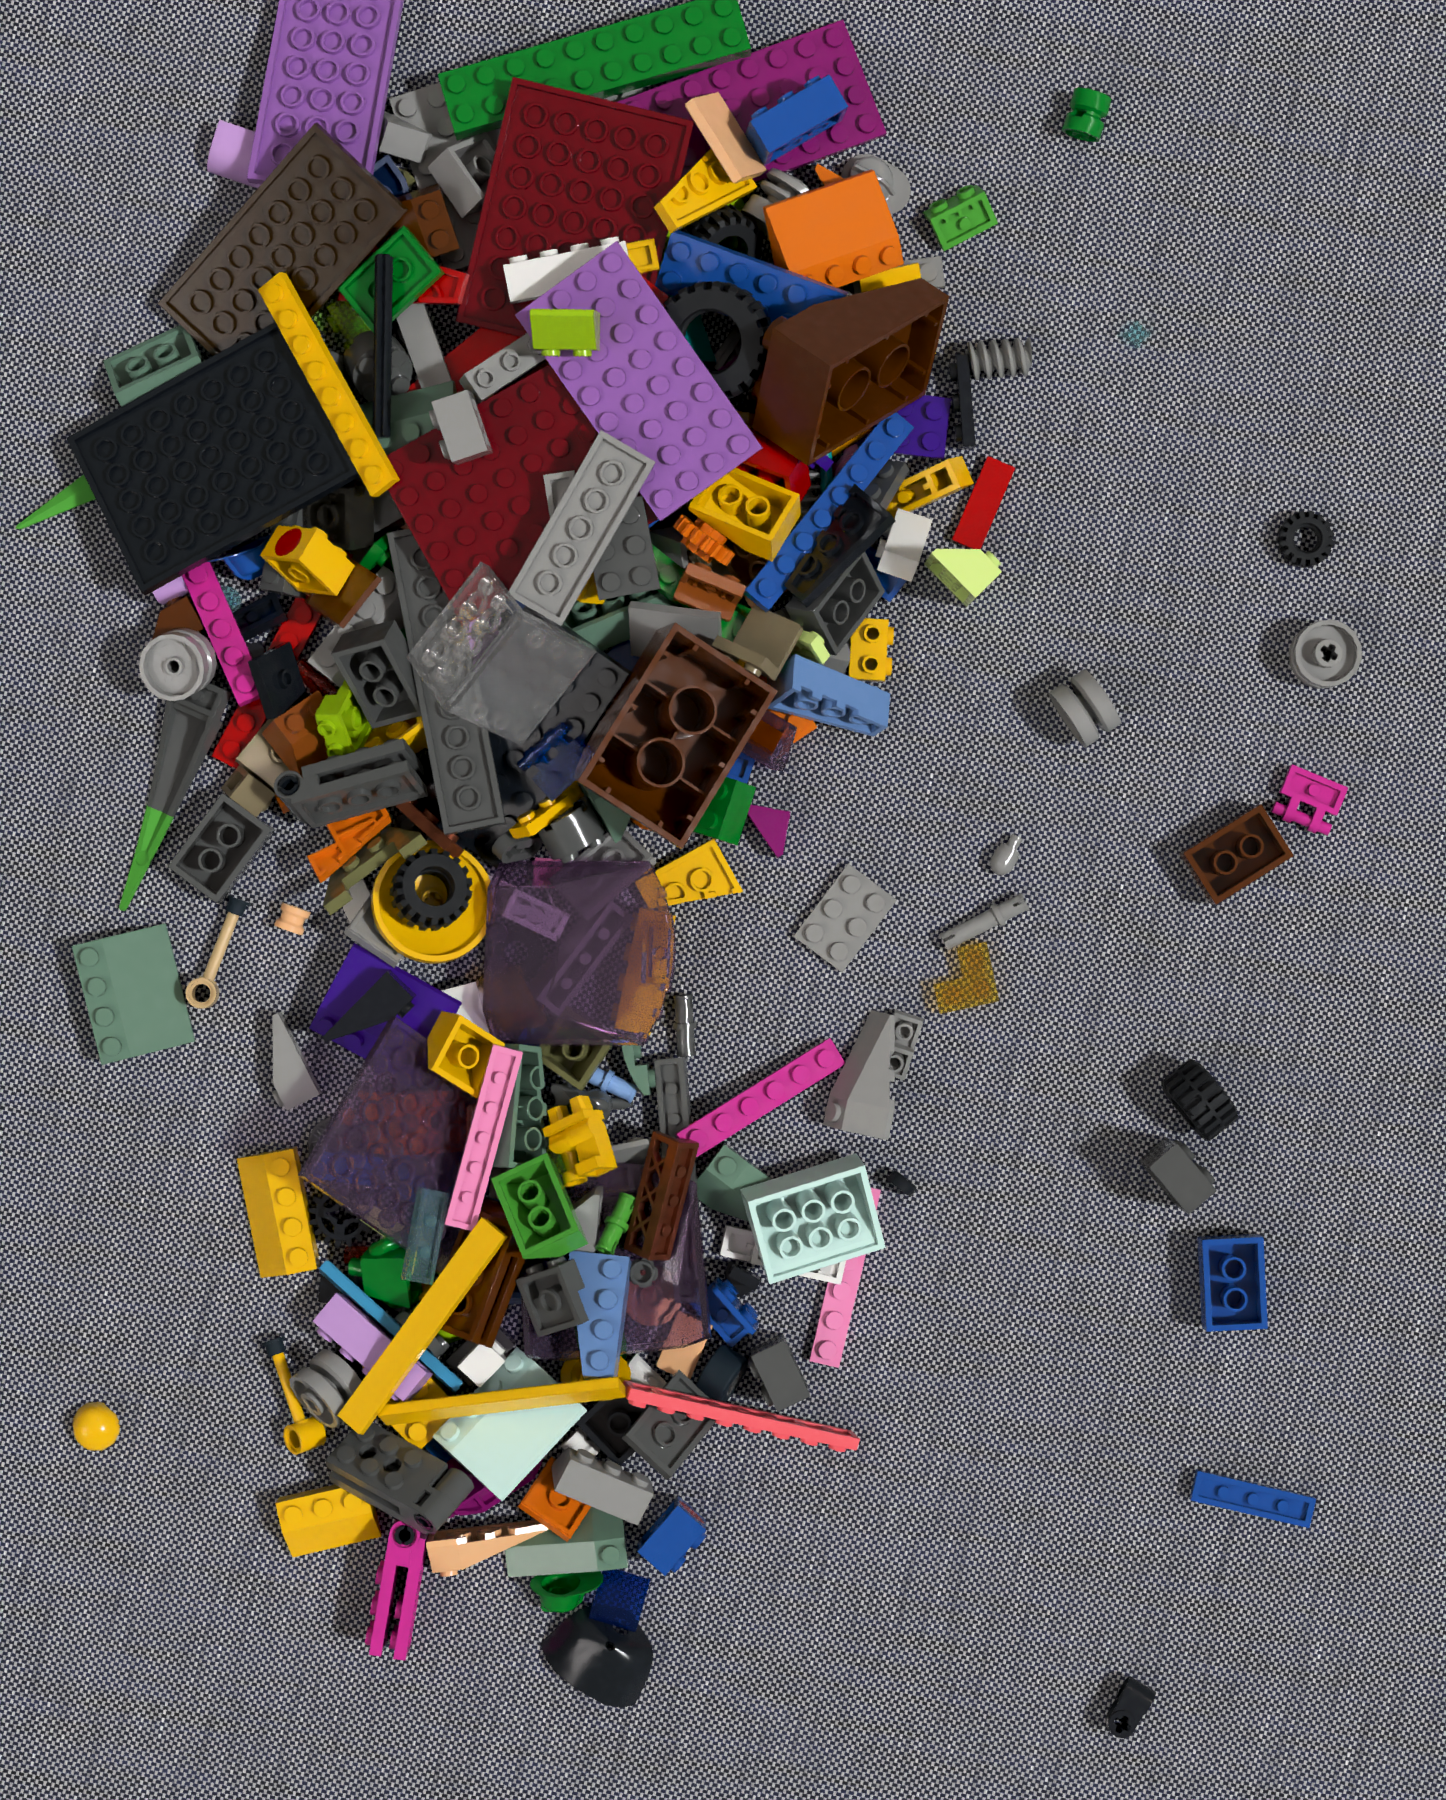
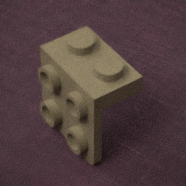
M754 606L733 642L717 635L711 646L759 678L762 675L775 681L801 636L803 628L792 620L771 611L765 612L759 606Z

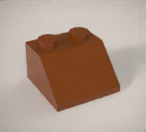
M319 690L274 719L262 732L264 738L288 769L298 772L301 776V767L324 761L329 757L325 746V738L318 732V725L315 720L316 710L324 699Z

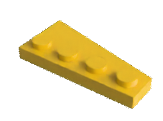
M710 148L654 206V209L671 234L751 193L758 186L752 178L732 183Z

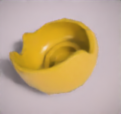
M102 1402L86 1403L77 1410L72 1420L75 1439L82 1447L90 1451L107 1449L115 1443L120 1433V1425L116 1413Z

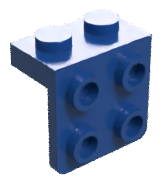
M718 1277L706 1287V1302L691 1303L707 1322L713 1325L716 1332L731 1348L748 1333L753 1335L758 1329V1313L748 1302L744 1305L736 1296L738 1294L737 1289L727 1279L723 1282Z

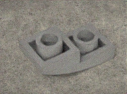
M895 1009L893 1013L895 1015V1051L890 1056V1071L895 1072V1078L905 1081L924 1018Z

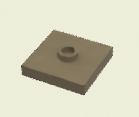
M276 718L266 721L235 760V762L273 792H275L274 783L276 778L281 773L290 771L262 735V732Z

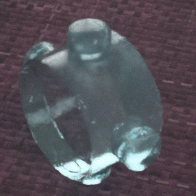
M1134 321L1129 331L1123 333V337L1128 338L1129 342L1134 344V348H1140V343L1146 337H1150V331H1146L1142 325H1139V321Z

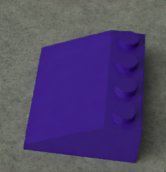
M354 943L325 995L309 1029L324 1036L388 970H391L416 994L411 1001L415 1006L403 1018L397 1015L390 1021L331 1041L417 1087L428 1070L427 1037L441 1011L457 1014L462 1002L397 966L393 968L370 951Z

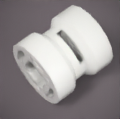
M580 1427L560 1445L564 1451L568 1447L576 1451L584 1449L593 1454L594 1457L601 1451L591 1439L587 1438L588 1435Z

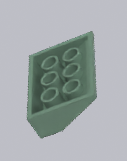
M166 923L72 946L101 1065L196 1041Z

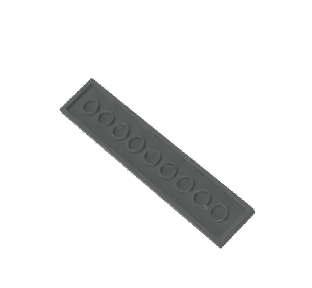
M410 529L387 533L444 835L506 824L469 627L463 626Z

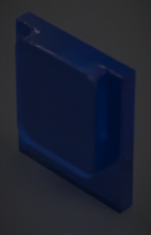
M617 1569L602 1571L604 1576L603 1583L597 1588L589 1618L636 1632L650 1579Z

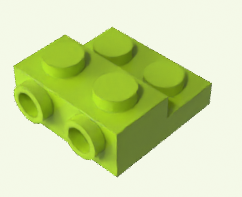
M346 680L338 689L337 695H325L319 708L316 710L317 730L325 738V746L329 757L346 755L364 747L372 727Z

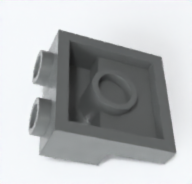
M564 1255L546 1262L548 1265L546 1268H544L543 1263L525 1269L526 1275L516 1279L538 1337L589 1321L578 1293L579 1290L585 1288L575 1260L566 1261Z

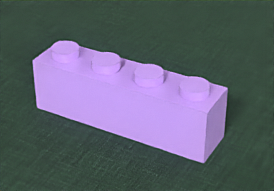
M335 1293L313 1320L319 1327L316 1330L317 1333L328 1342L334 1340L341 1346L339 1352L349 1361L354 1362L356 1359L364 1366L361 1371L365 1375L368 1374L393 1339L392 1336L350 1299L340 1293ZM418 1360L391 1398L396 1402L400 1400L404 1402L411 1401L433 1373Z

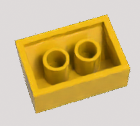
M335 1484L279 1497L275 1503L281 1531L292 1558L382 1537L375 1506Z

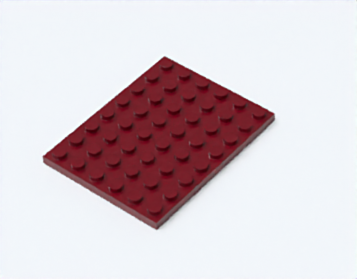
M513 77L467 271L470 277L462 304L459 305L456 321L522 337L527 333L515 314L535 300L515 304L510 302L503 265L510 264L509 258L527 255L528 260L540 258L539 252L551 249H558V254L571 252L570 246L581 243H588L589 248L601 246L600 240L611 237H619V242L626 241V243L654 238L660 267L668 229L654 209V206L681 179L694 121ZM659 270L642 273L641 275L655 285Z
M550 364L477 404L493 453L459 465L454 464L451 460L444 458L439 441L444 440L441 430L436 428L387 455L400 479L388 491L464 627L515 600L508 596L507 593L550 520L543 475L575 470L576 474L598 436V432ZM644 499L649 525L659 519Z

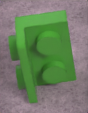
M978 185L964 186L957 190V195L947 200H937L930 204V209L923 212L925 218L930 222L943 251L998 224L985 191Z

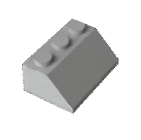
M568 1447L551 1466L555 1492L637 1526L654 1495L652 1482L645 1475L638 1472L631 1474L622 1470V1467L615 1462L609 1460L603 1462L595 1459L593 1454L584 1449L576 1451Z

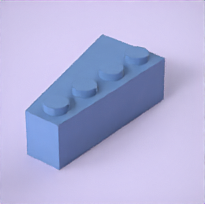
M797 654L786 660L775 681L767 678V684L778 691L768 709L873 737L888 728L890 693L876 686H871Z
M572 1251L569 1253V1260H575L585 1288L579 1290L578 1293L589 1321L577 1325L582 1375L585 1380L618 1377L632 1262L630 1257Z

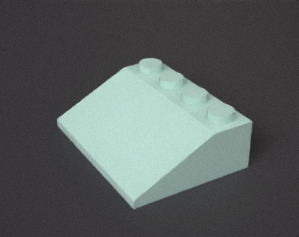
M856 1153L740 1189L747 1218L769 1284L886 1248L866 1168Z
M516 1347L506 1357V1361L473 1393L557 1384L558 1382L534 1360ZM580 1403L449 1418L432 1437L451 1457L498 1499L503 1501L587 1410Z

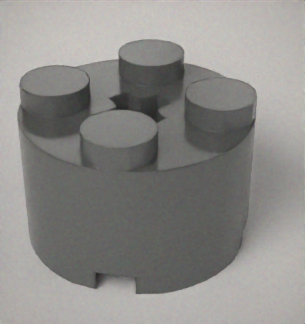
M368 330L360 333L353 339L354 343L344 353L343 365L357 391L367 401L371 402L373 401L374 333ZM392 336L391 396L406 393L409 390L413 368L412 362L404 348Z
M586 796L580 797L582 803L570 807L566 812L559 815L557 819L537 832L553 860L560 859L563 864L570 862L578 857V851L587 846L594 848L605 841L603 836L605 828L589 798Z

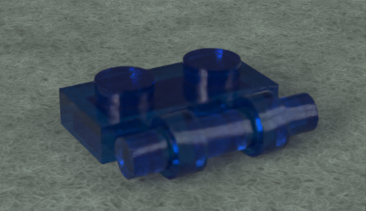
M562 722L554 729L549 728L543 734L544 738L536 746H530L524 751V757L517 762L523 771H527L532 765L540 770L532 780L551 801L555 800L575 781V771L586 747L578 737L570 744L563 739L569 732V729ZM554 747L559 754L548 762L543 755Z

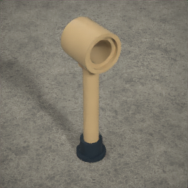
M230 895L227 896L229 898L226 907L228 913L203 977L199 976V978L192 980L186 988V999L193 1007L209 1008L218 1001L219 988L214 980L239 916L243 917L247 906L250 907V903ZM201 984L208 986L210 989V997L205 1002H200L195 997V990Z

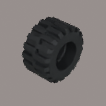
M731 204L681 229L682 232L715 244L728 237L723 247L756 259L761 258L762 252L759 248L763 246V240L759 237L761 235L759 229Z
M432 848L428 852L421 850L414 856L411 855L397 870L391 881L393 886L390 888V896L394 897L391 903L393 909L396 907L399 909L397 915L400 919L405 917L409 920L407 925L410 927L418 925V930L426 931L427 928H431V931H437L441 927L446 928L451 925L466 910L469 905L468 900L472 897L473 892L469 890V887L472 885V878H467L466 874L469 870L466 866L461 868L458 864L461 860L457 856L452 859L449 857L450 852L445 850L442 853H438V849ZM429 874L439 878L447 890L446 902L439 906L424 903L418 897L415 890L417 877Z
M1188 1059L1161 1081L1162 1089L1175 1109L1190 1127L1207 1141H1211L1239 1118L1236 1107L1211 1074L1199 1062L1193 1059Z

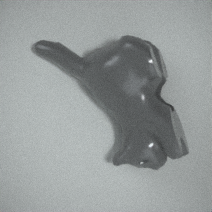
M566 1081L562 1084L555 1083L551 1085V1097L554 1103L548 1104L547 1110L555 1106H567L569 1115H571L570 1099L579 1095L589 1096L593 1110L603 1111L604 1119L602 1121L605 1123L610 1116L611 1110L626 1109L633 1106L634 1103L633 1101L629 1103L624 1099L611 1098L606 1092L599 1089H583V1091H580Z

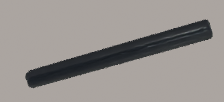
M377 254L375 256L372 429L378 439L389 438L391 435L393 257L390 254Z

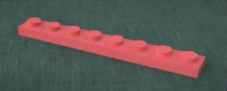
M628 1380L623 1381L626 1387L625 1398L629 1404L636 1407L646 1408L648 1404L657 1406V1410L667 1414H675V1411L684 1412L687 1417L698 1421H703L704 1417L715 1419V1423L725 1427H732L734 1423L743 1425V1429L753 1433H761V1430L770 1431L773 1436L784 1440H789L790 1436L800 1438L802 1443L811 1446H817L818 1442L828 1444L830 1449L839 1452H845L846 1449L857 1451L860 1439L852 1430Z

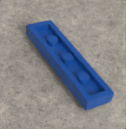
M1198 1469L1195 1472L1189 1498L1191 1501L1310 1528L1316 1503L1314 1496Z

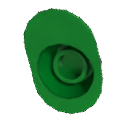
M601 1571L537 1575L531 1580L530 1587L533 1592L539 1595L542 1611L569 1612L574 1610L583 1601L585 1593L595 1590L603 1583L604 1576Z

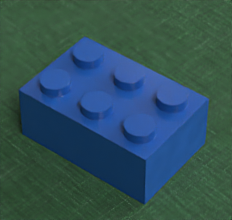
M819 75L810 79L803 85L805 89L797 94L790 91L777 100L779 104L768 110L767 106L751 115L752 120L748 123L745 135L764 166L842 121L849 106L830 75L822 79Z
M1260 1234L1198 1236L1202 1328L1206 1332L1268 1329L1263 1236Z

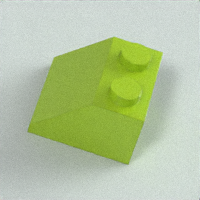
M530 309L533 349L541 350V356H560V350H571L574 357H592V351H600V312L581 309Z

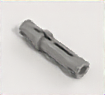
M1022 893L999 905L994 903L990 905L991 909L943 933H939L947 950L949 951L951 948L997 925L1002 927L1006 925L1005 921L1025 911H1029L1030 909Z

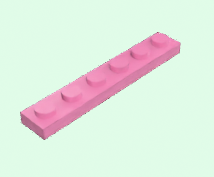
M492 1044L444 1221L445 1225L472 1231L478 1222L523 1051Z
M870 1187L877 1210L881 1189ZM866 1254L846 1260L841 1285L827 1282L809 1361L839 1368Z

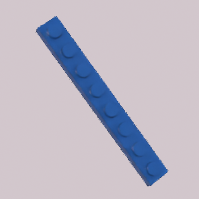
M896 412L873 428L790 532L773 562L768 560L744 591L745 596L763 611L768 612L786 590L785 583L805 554L811 553L817 545L816 538L822 530L826 531L835 519L833 514L838 506H844L851 496L849 490L854 483L864 491L914 429L909 422Z

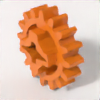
M681 514L673 525L684 536L680 542L710 564L714 558L727 566L735 556V553L725 545L728 538L699 517L694 522Z

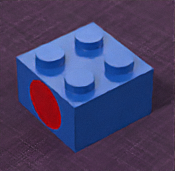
M678 1495L640 1538L637 1552L664 1576L670 1570L675 1573L685 1562L686 1558L684 1556L688 1549L692 1547L695 1550L705 1539L706 1519Z

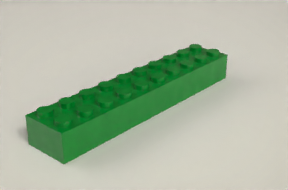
M694 0L439 73L438 77L458 141L501 128L513 77L604 99L699 72L716 65L750 57L751 46L737 0Z

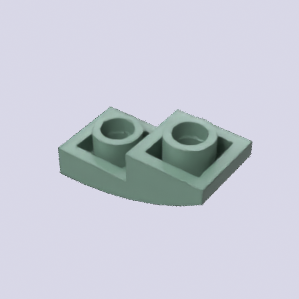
M623 1034L620 1036L621 1047L629 1073L644 1096L650 1095L652 1088L656 1087L655 1069H650L649 1063L637 1064V1058H642L640 1040H635L634 1034Z

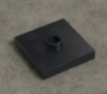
M290 642L281 643L248 661L267 720L277 718L308 697Z

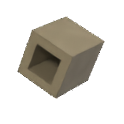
M240 765L221 787L232 800L256 817L270 806L275 795L270 788Z

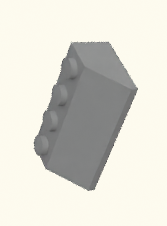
M382 566L376 574L382 581L343 629L335 625L307 661L338 687H341L345 678L331 653L342 634L395 620L400 629L405 627L395 574L385 566Z

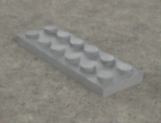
M601 430L507 595L562 626L656 462Z

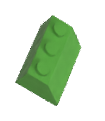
M548 1153L491 1178L523 1259L561 1257L588 1244L558 1169Z

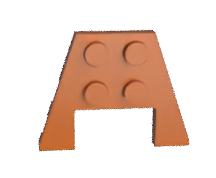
M275 793L274 797L283 814L289 812L290 810ZM386 808L326 825L335 843L307 856L320 883L329 878L392 822Z

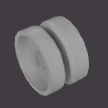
M1320 620L1301 629L1293 638L1289 648V665L1294 675L1303 684L1316 689L1332 688L1348 681L1358 671L1362 660V647L1357 634L1348 625L1336 620ZM1321 649L1326 650L1329 654L1328 659L1325 661L1322 659L1324 654L1320 651Z
M188 628L172 629L149 641L141 652L139 661L140 676L146 688L158 698L168 701L184 700L206 688L213 679L217 666L215 650L209 640L198 631Z
M1083 669L1071 677V685L1075 694L1068 686L1061 684L1050 691L1048 695L1068 729L1078 742L1086 748L1099 739L1098 729L1094 722L1105 732H1110L1122 723L1104 689L1086 669Z
M322 1349L309 1361L310 1368H301L289 1381L290 1387L301 1405L320 1423L334 1429L343 1421L337 1416L362 1381L341 1357L330 1350Z

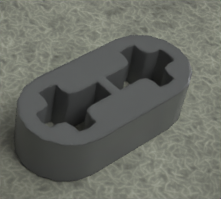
M508 832L495 841L492 846V853L503 863L527 860L539 851L542 846V840L537 834L515 839Z

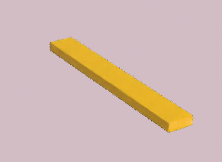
M481 1217L337 1416L359 1435L365 1434L508 1238L507 1235L486 1218Z
M616 1376L386 1404L378 1414V1417L388 1426L626 1397V1387L619 1377Z

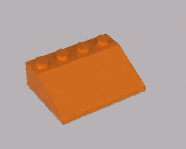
M872 169L763 207L775 266L839 288L904 264L897 229L875 171Z

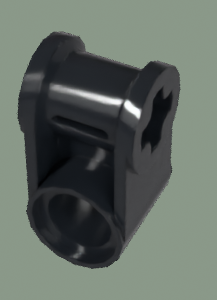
M1128 1676L1121 1685L1105 1717V1722L1110 1732L1118 1738L1129 1737L1134 1732L1142 1716L1151 1706L1156 1691ZM1124 1716L1127 1724L1125 1726L1119 1725L1117 1728L1114 1719L1116 1717L1122 1719Z

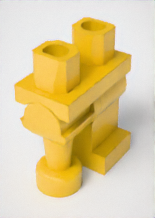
M579 1095L570 1099L571 1115H569L567 1106L560 1105L547 1110L550 1125L542 1128L544 1137H549V1149L556 1154H560L566 1168V1172L562 1174L565 1187L583 1184L588 1181L587 1177H599L618 1168L606 1126L602 1121L604 1119L603 1111L593 1110L589 1096Z

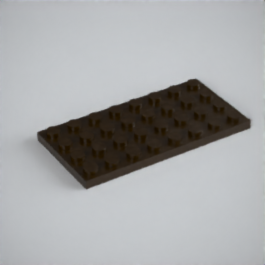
M317 122L286 155L158 304L213 356L275 322L258 289L279 272L287 273L312 319L338 290V287L355 271L409 209Z

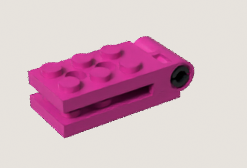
M395 1519L389 1532L385 1561L381 1560L380 1566L377 1569L375 1584L380 1585V1591L376 1590L375 1596L372 1598L370 1614L375 1615V1620H371L370 1626L367 1628L365 1645H370L369 1655L381 1657L387 1642L399 1566L408 1567L404 1595L400 1594L394 1618L400 1619L399 1625L395 1624L394 1630H392L389 1649H394L393 1659L405 1661L411 1646L427 1551L426 1541L429 1533L425 1535L398 1519Z

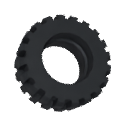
M709 281L695 283L692 286L682 288L678 291V294L670 297L664 303L665 309L684 336L690 323L697 316L706 312L723 313L736 323L742 342L738 357L727 368L709 372L728 399L740 396V394L749 391L754 386L757 378L764 371L768 351L763 348L762 341L766 330L772 323L771 319L763 311L765 308L761 302L756 301L752 297L753 294L746 289H741L737 285L728 282Z

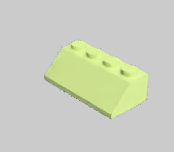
M935 549L924 563L966 607L1002 572L998 568L1001 565L1000 561L990 551L984 554L981 549Z

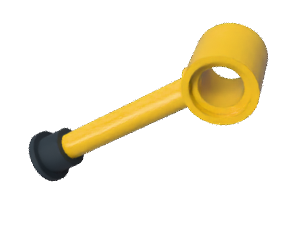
M281 1336L261 1343V1345L266 1347L268 1356H272L294 1421L293 1424L287 1425L284 1428V1442L287 1449L292 1454L297 1455L324 1445L326 1442V1431L324 1425L314 1417L305 1418L301 1403L290 1387L289 1379L292 1376L283 1353L286 1351L283 1343L285 1336Z

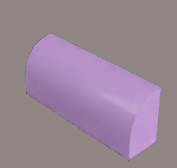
M219 120L209 151L207 171L258 189L261 184L249 183L247 180L255 131Z

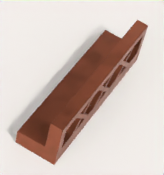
M659 1131L652 1132L624 1249L647 1260H670L699 1147L698 1142L691 1139H675ZM661 1142L668 1144L666 1157L661 1159L659 1154ZM657 1171L660 1181L658 1187L654 1189L651 1180L653 1173ZM650 1201L652 1212L651 1216L647 1218L644 1208L646 1202ZM641 1230L645 1237L643 1248L635 1245L638 1232Z

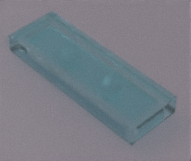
M417 1188L401 1280L433 1285L450 1193Z

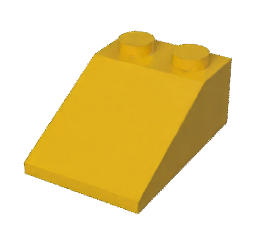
M735 468L694 497L688 506V510L745 551L773 562L801 515L800 494Z

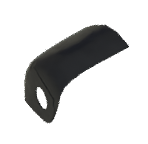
M599 1606L582 1608L569 1616L540 1643L545 1659L559 1676L598 1702L619 1708L635 1706L653 1662L652 1645L637 1621L626 1611ZM622 1619L629 1626V1633L622 1635L616 1632L612 1626L613 1620ZM606 1642H611L616 1648L614 1650L607 1649Z

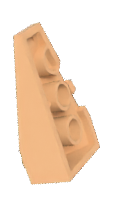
M526 1520L439 1530L435 1534L429 1533L426 1548L432 1573L440 1572L441 1577L457 1575L458 1570L468 1568L549 1529L537 1520Z

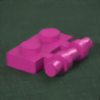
M1292 764L1279 791L1280 794L1290 797L1288 804L1284 805L1275 802L1271 813L1281 816V820L1287 823L1293 821L1307 827L1306 830L1314 834L1320 832L1328 836L1332 824L1322 821L1326 812L1334 816L1338 815L1348 787ZM1300 802L1315 808L1312 816L1297 810Z

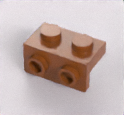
M689 562L681 575L673 599L695 609L721 612V620L729 622L738 602L744 594L746 586L740 584V580L732 575L723 574L721 576L712 572V569L703 563L695 562L692 564Z

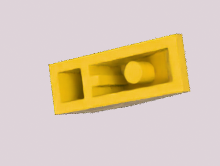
M963 457L947 459L905 479L886 511L894 518L898 508L912 512L973 485L974 482Z

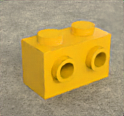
M865 618L850 637L848 676L859 681L885 682L886 675L891 676L892 657H887V645H893L894 627H888L889 619Z

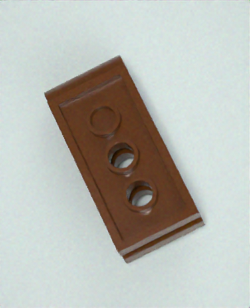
M484 1196L478 1221L481 1217L486 1218L507 1235L508 1238L440 1330L470 1342L492 1348L525 1259L521 1255L501 1203ZM460 1228L447 1264L471 1231Z

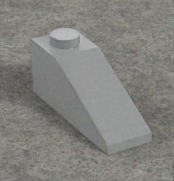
M278 1012L272 1015L273 1085L276 1089L272 1091V1094L280 1108L284 1106L288 1111L323 1092L282 1012Z

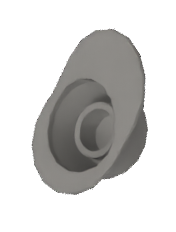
M858 154L849 159L843 167L842 178L845 179L872 169L875 171L890 213L894 214L905 207L911 195V188L906 175L902 171L871 154Z

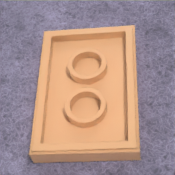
M719 92L695 97L685 103L687 111L732 183L758 177L767 171Z

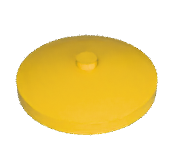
M427 841V844L418 850L428 852L432 848L438 849V853L444 851L434 841ZM466 850L458 857L461 860L458 864L461 868L466 866L469 870L466 876L467 878H472V885L469 887V890L473 891L472 897L468 900V907L456 921L446 928L441 927L437 931H431V928L421 931L418 930V925L410 927L407 925L409 920L405 917L402 919L398 917L399 909L397 907L393 909L391 902L394 900V897L390 896V888L393 886L391 881L397 870L406 861L400 852L388 859L380 869L372 888V915L381 936L401 955L422 963H445L458 959L470 952L486 935L494 914L493 887L483 866ZM429 874L417 877L415 890L418 897L424 903L439 906L446 902L447 890L439 878Z

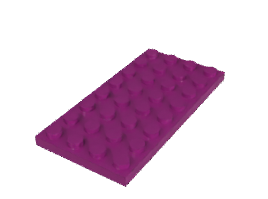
M844 20L752 52L750 57L716 65L617 101L618 103L694 121L687 111L685 103L695 97L719 92L745 134L748 123L752 120L751 115L765 106L769 110L778 105L777 100L786 93L793 91L794 94H797L805 89L803 85L810 79L818 75L821 79L830 75L849 106L842 121L766 165V172L752 178L755 183L767 180V173L771 168H776L786 173L882 138L887 134ZM695 122L681 178L710 149L709 144Z

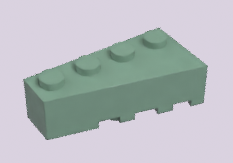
M505 1044L504 1046L523 1051L492 1166L495 1168L513 1169L545 1154L546 1147L549 1146V1137H544L542 1130L544 1128L543 1116H547V1105L541 1097V1089L545 1087L541 1047L523 1044Z

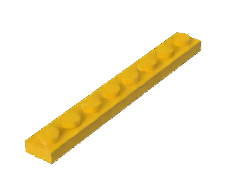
M279 272L259 288L258 291L370 496L379 497L400 479L287 273Z

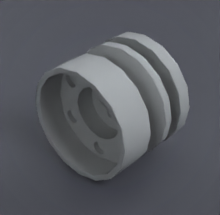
M771 168L767 173V178L772 183L763 180L759 184L768 197L764 198L752 194L741 209V212L767 236L768 231L763 207L810 191V188L803 182L776 168Z

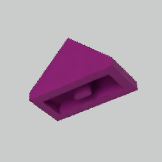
M750 805L748 811L749 818L777 858L780 857L784 851L791 812Z

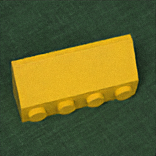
M297 1146L237 1158L260 1278L290 1275L318 1269L321 1263L313 1225L309 1223L312 1219L309 1212Z

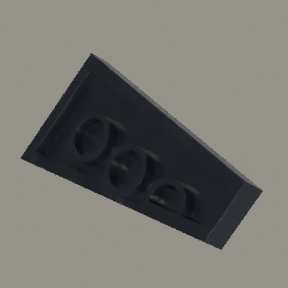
M855 483L849 490L851 496L844 506L839 505L833 516L835 519L826 531L822 530L816 538L817 545L813 551L805 554L784 585L788 592L806 608L895 522V519L888 511Z

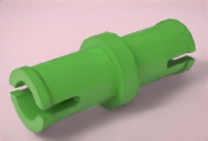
M619 1193L611 1215L606 1216L604 1221L606 1226L598 1244L595 1246V1249L602 1254L614 1255L622 1233H626L629 1228L627 1222L636 1200L630 1194Z

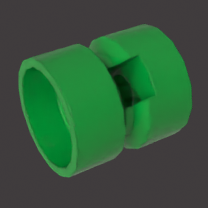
M1080 87L1074 88L1069 104L1072 112L1066 114L1062 132L1082 141L1099 142L1104 128L1101 118L1107 117L1112 99L1099 91Z

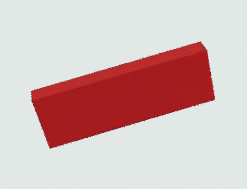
M987 456L951 541L969 549H981L1015 467Z

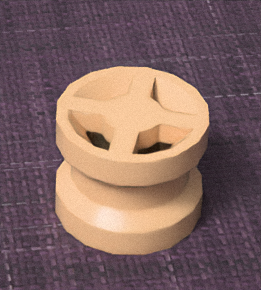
M282 902L280 907L282 913L280 918L275 920L274 926L303 935L305 930L303 927L304 921L309 918L311 912Z

